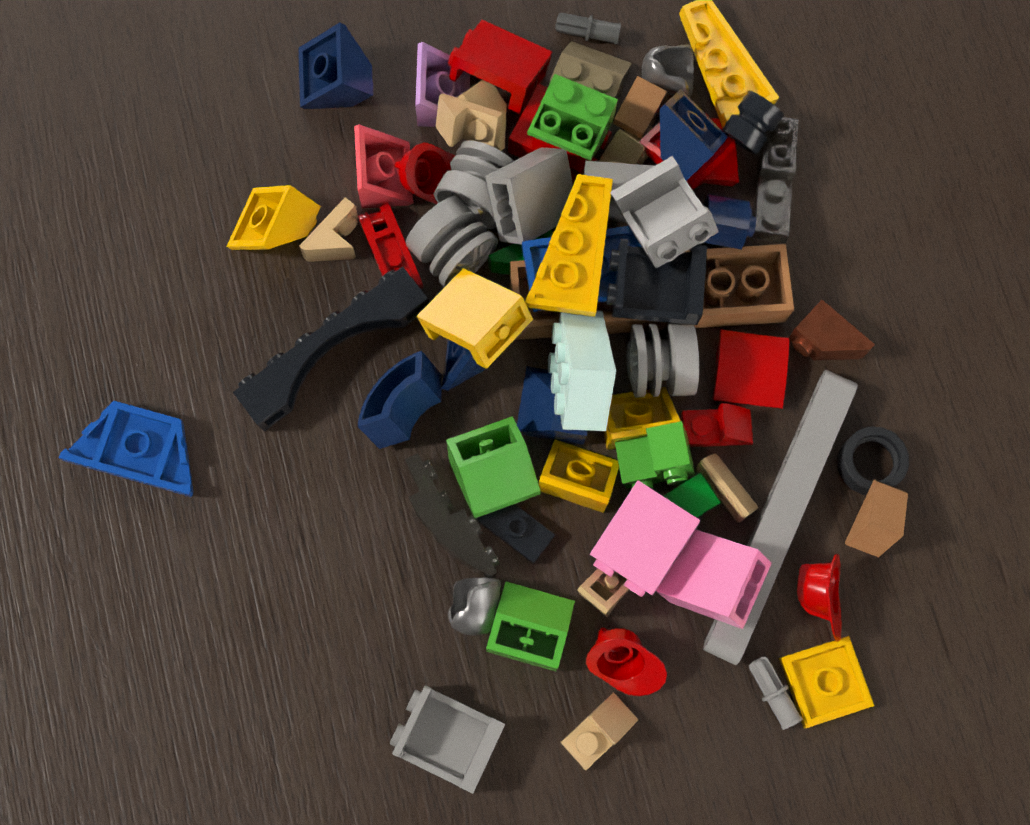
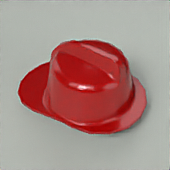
M423 142L415 145L402 157L401 161L395 163L394 167L399 169V180L408 192L437 205L438 202L435 199L434 192L443 175L451 170L450 162L455 155L433 144Z
M835 554L832 562L801 565L799 568L797 595L801 606L809 614L831 622L834 639L839 642L842 633L839 597L840 556Z
M602 627L598 631V639L595 642V646L591 648L586 657V665L590 672L627 695H650L660 690L666 681L667 671L664 663L656 655L643 647L639 637L634 632L625 628L608 630Z

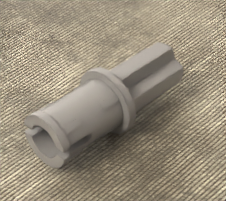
M764 656L753 661L749 665V669L764 695L762 700L763 702H768L781 724L782 730L802 721L803 718L799 715L786 691L789 689L788 685L783 686L769 659Z

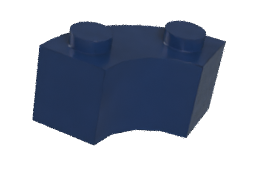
M708 194L704 205L712 213L719 232L703 243L742 250L746 237H753L757 217L752 216L750 202Z
M422 351L406 357L390 368L373 386L363 403L359 415L358 428L379 449L410 440L412 428L418 418L428 408L441 402L442 374Z

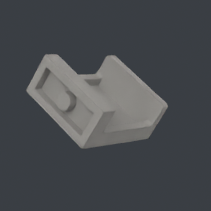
M673 156L610 192L621 215L655 268L674 260L680 254L697 244L705 242L719 232L712 213L708 207L702 205L688 185Z
M425 685L422 692L414 691L406 708L407 711L411 712V715L405 726L399 723L392 736L390 744L395 746L392 754L473 794L505 724Z

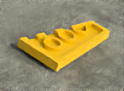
M696 0L682 6L679 15L722 127H724L732 114L739 115L738 105L749 90L759 94L775 105L779 96L712 0Z
M577 175L543 261L536 273L533 285L526 297L525 303L528 308L595 317L613 179Z

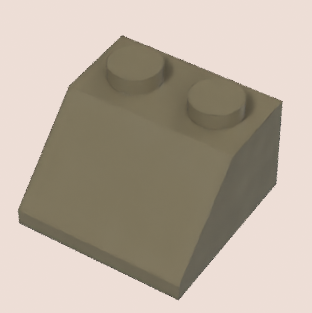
M571 41L562 51L550 82L554 74H557L618 99L632 63Z

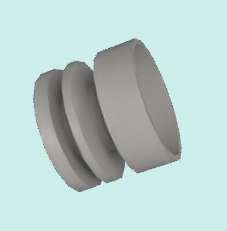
M473 140L463 141L456 151L457 155L450 162L451 170L443 175L434 192L435 199L440 203L446 198L457 196L473 211L474 220L472 224L480 221L487 226V229H495L496 222L485 176L514 161L505 153L488 144Z
M457 196L446 198L430 209L415 224L406 239V246L420 262L428 263L432 261L430 272L433 276H439V282L444 288L463 268L475 273L488 260L489 255L494 252L498 244V238L492 232L487 231V226L479 221L472 224L474 220L473 211Z
M668 323L665 339H660L657 325L649 324L647 340H645L643 325L632 324L630 339L627 344L626 360L628 378L632 384L634 397H645L647 381L653 397L659 396L662 381H666L671 396L695 395L699 382V351L695 326Z

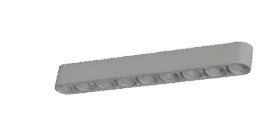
M825 370L821 375L747 543V546L758 549L772 563L744 628L741 629L714 619L703 645L704 651L734 665H737L741 660L856 393L857 383L829 370Z

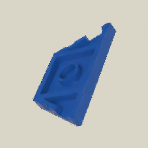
M113 401L101 412V416L97 421L91 422L81 432L83 436L68 450L65 448L59 455V459L68 463L192 497L193 495L184 422L175 417Z

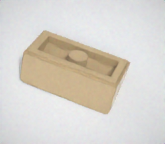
M717 454L707 456L700 461L696 467L697 472L703 474L736 522L740 523L758 509L757 504Z

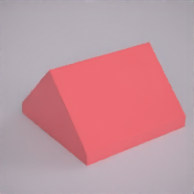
M360 124L354 126L357 188L361 208H378L388 203L390 207L413 204V194L402 186L399 180V169L394 167L395 163L401 161L402 157L410 151V142Z

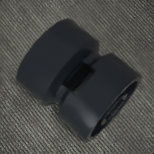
M749 90L738 105L739 115L732 114L722 128V131L735 140L737 145L757 155L767 140L765 132L767 130L774 131L784 114L770 101Z

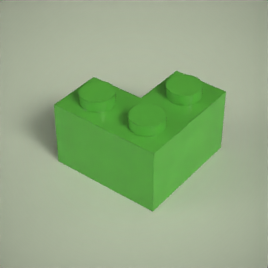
M682 421L646 428L647 436L615 442L622 484L626 489L633 488L637 480L653 489V483L667 481V485H678L688 481L689 476L695 475L688 436Z

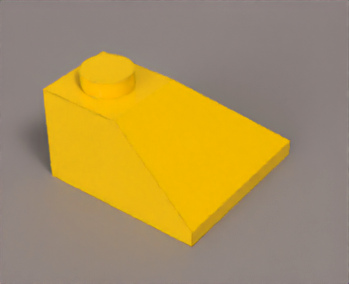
M291 185L253 188L226 247L231 250H264L307 237L316 225V217L321 206Z

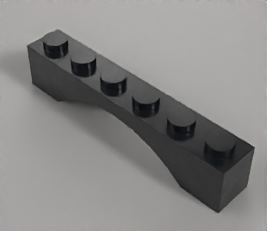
M404 267L384 274L379 279V284L369 292L365 290L357 294L351 300V305L345 310L330 314L323 321L322 327L313 333L307 332L296 340L295 347L285 354L283 352L276 354L267 362L265 369L257 375L255 373L250 374L238 384L239 388L233 393L254 422L264 432L293 411L297 394L306 376L317 361L333 347L358 334L383 328H404L417 319V315L429 304V300Z

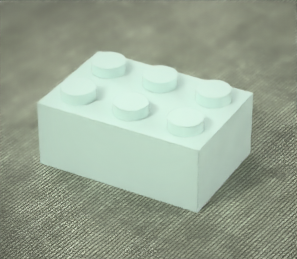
M596 311L595 317L560 312L559 323H553L552 344H556L555 353L550 352L548 356V373L552 374L551 393L555 394V415L561 416L562 428L565 430L606 431L616 368L603 311Z

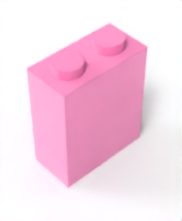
M637 480L591 551L590 555L596 558L593 565L610 577H612L615 571L625 577L627 581L624 586L640 597H643L645 592L653 595L699 525L700 520Z
M695 530L656 589V592L672 604L743 629L772 563L758 549Z

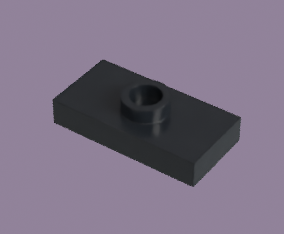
M515 504L480 516L477 520L480 525L532 564L537 561L555 537L553 532Z

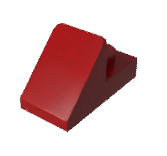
M721 403L718 409L683 410L681 413V421L686 430L690 447L753 444L750 409Z

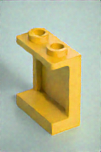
M464 268L417 315L429 338L436 340L441 335L470 350L476 363L485 369L500 356L533 320L521 295Z

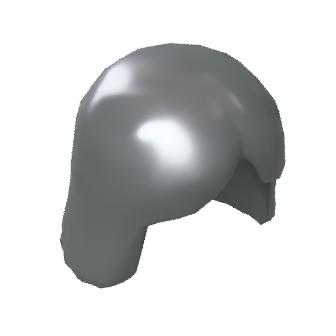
M688 44L680 46L664 45L652 48L643 59L642 78L666 90L669 95H675L682 89L690 97L693 92L694 56L692 48Z
M481 577L456 581L453 590V605L448 610L451 627L462 634L470 636L483 635L490 632L500 602V580Z

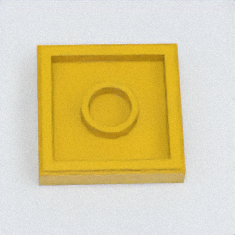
M849 636L841 638L839 642L834 640L779 658L797 711L803 718L801 721L803 728L874 706Z

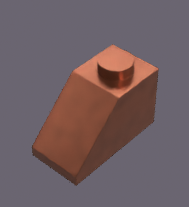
M823 300L812 309L789 336L794 349L805 357L809 356L814 361L862 359L875 345Z

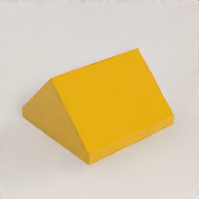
M666 387L661 388L658 397H653L650 389L646 390V395L642 398H635L633 392L612 395L607 428L604 431L607 450L616 449L615 442L647 436L646 428L680 422Z
M554 440L540 476V491L604 513L619 469L618 460Z

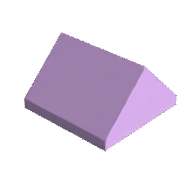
M424 42L418 43L415 103L417 125L435 127L439 95L442 93L452 97L461 95L470 88V74L464 71L456 82L449 80L451 66H448V59L450 55Z

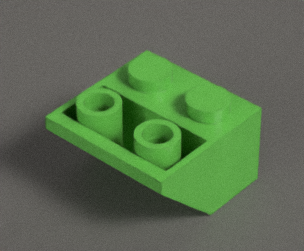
M554 74L527 131V135L592 160L602 146L612 124L618 99Z
M513 416L446 440L450 466L474 519L541 494L526 443Z
M506 581L486 652L556 672L562 656L575 601Z

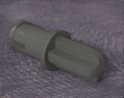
M559 13L557 16L556 31L559 33L585 37V41H588L590 38L616 45L618 43L621 23L593 19V15L587 18Z

